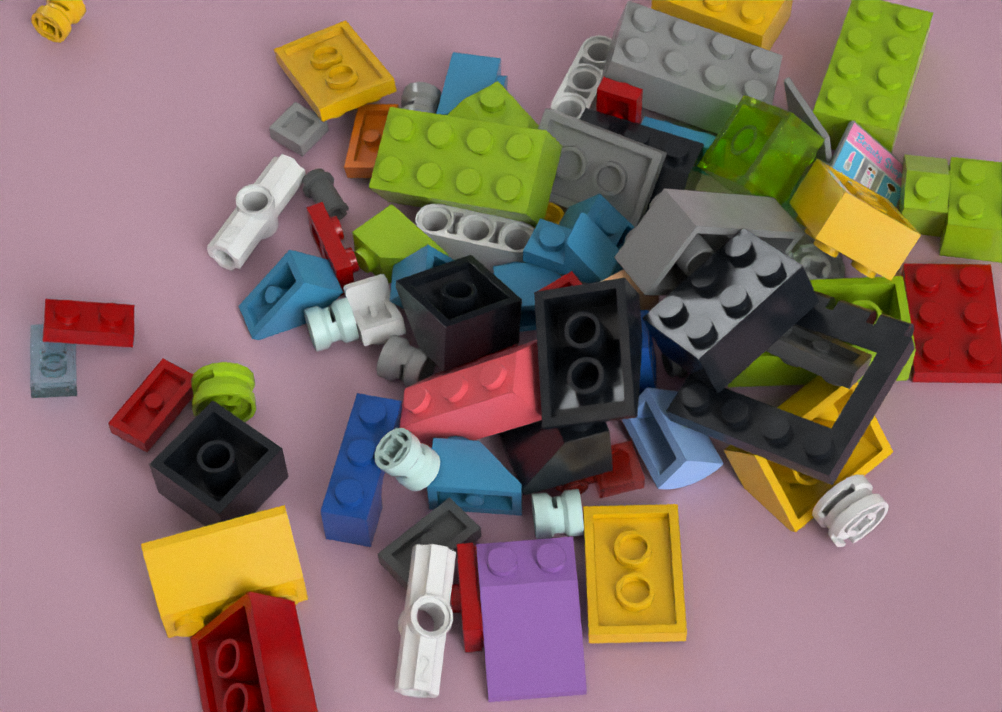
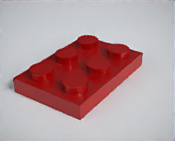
M903 263L901 276H903L911 324L914 325L913 337L916 348L911 367L912 382L1002 383V342L991 264Z

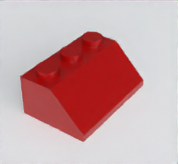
M249 591L190 638L203 712H318L295 601Z

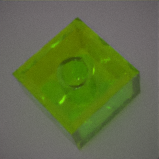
M743 95L697 166L732 193L774 197L782 206L790 197L792 189L807 166L815 159L816 153L825 139L794 113Z

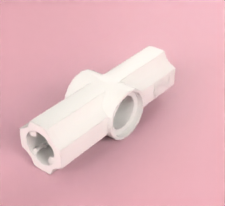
M281 154L279 157H273L255 183L243 187L237 193L235 210L207 246L209 256L219 266L233 271L235 268L240 269L262 239L271 237L277 231L279 226L278 216L299 189L306 175L305 169L294 158Z
M417 544L412 548L405 608L398 619V630L401 639L394 691L404 696L415 698H436L439 696L446 633L451 628L453 622L450 598L456 552L446 546ZM418 610L425 611L432 617L434 621L433 631H426L419 625L417 621Z

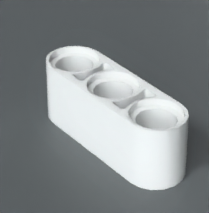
M598 35L585 40L552 101V109L580 119L585 108L596 111L597 88L601 80L611 38Z
M436 203L425 205L419 209L415 219L416 226L448 253L450 258L456 260L472 255L492 273L493 266L506 265L511 262L525 263L523 261V250L534 231L530 224L522 221Z

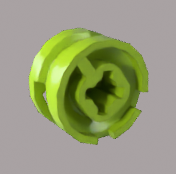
M219 362L203 366L193 374L191 386L194 396L192 399L194 416H198L212 401L244 422L254 416L256 412V398L252 391L255 387L254 373L248 367L238 363Z

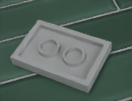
M545 108L538 129L547 130L563 146L549 201L569 208L574 204L601 194L634 227H637L645 215L667 153L552 108Z

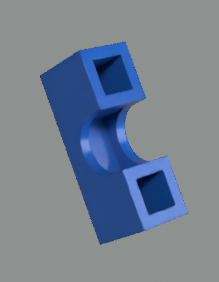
M357 393L320 511L326 539L366 547L372 546L383 508L381 495L385 474L375 463L374 454L380 440L388 432L400 427L402 401Z

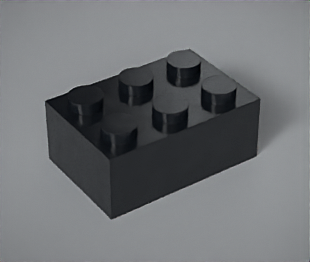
M742 228L642 319L664 355L719 394L820 301L803 265Z

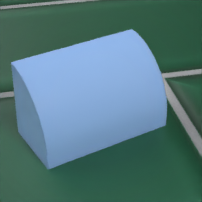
M647 387L639 395L638 417L622 419V422L657 488L677 489L704 479L719 469L724 463L708 435L670 421L666 410L678 391Z

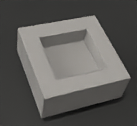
M294 102L269 127L270 136L273 140L301 156H304L329 131L327 121L322 122L316 113L297 102Z

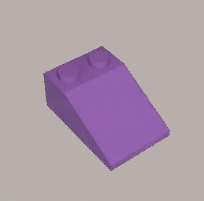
M573 537L476 544L488 702L587 695Z

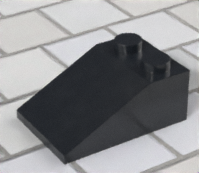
M625 278L534 292L542 428L550 430L637 418L643 342L639 293Z

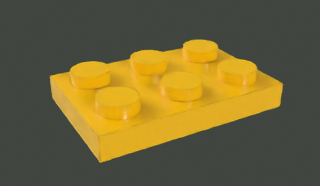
M346 20L274 49L277 63L322 122L331 118H338L348 111L368 103L377 102L382 97L397 92L394 77Z
M678 504L583 506L588 642L686 641L687 625Z

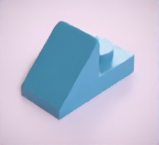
M581 212L573 229L540 218L523 250V261L562 275L573 271L580 281L588 284L600 282L612 276L618 264L614 257L619 249L588 215Z

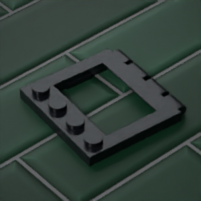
M815 291L820 302L796 324L877 353L832 428L726 388L717 394L691 374H689L666 412L670 421L833 485L913 353L915 347L911 337L914 332V325L885 314H881L875 322L877 316L875 311L844 300H840L835 306L836 300L834 297Z

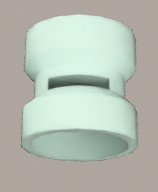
M347 297L335 300L330 307L323 309L318 306L304 309L307 328L316 352L328 349L336 341L341 340L348 343L359 340L356 321Z
M396 428L388 432L380 440L374 454L377 466L385 473L395 476L401 485L411 491H420L426 488L435 479L440 468V457L437 452L428 445L420 443L413 433L404 428Z
M579 489L564 490L560 496L551 497L546 492L531 494L536 539L552 538L555 533H565L568 537L584 535Z

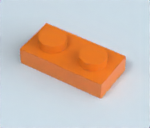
M365 104L357 108L344 165L347 178H371L389 108H399L398 104Z

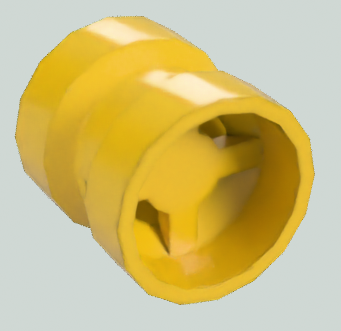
M46 0V5H41L33 13L31 22L36 31L52 42L61 43L71 33V25L78 23L85 15L86 7L82 0Z

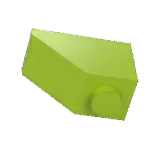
M904 154L899 212L921 235L940 237L948 213L951 176L948 161L944 158Z
M393 204L352 232L354 254L358 266L364 272H372L375 276L384 274L388 283L392 282L393 265L426 245L432 246L449 257L448 253Z

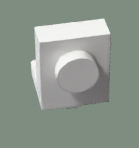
M384 274L344 286L345 297L348 298L352 308L358 334L364 346L385 344L392 335L400 336L406 334L403 317L396 305L390 302V289Z

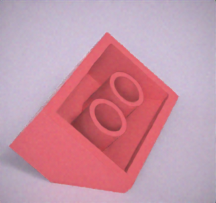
M537 340L470 361L446 371L437 372L405 388L399 428L409 430L419 439L420 443L432 448L433 438L447 439L452 436H460L468 440H478L541 421Z

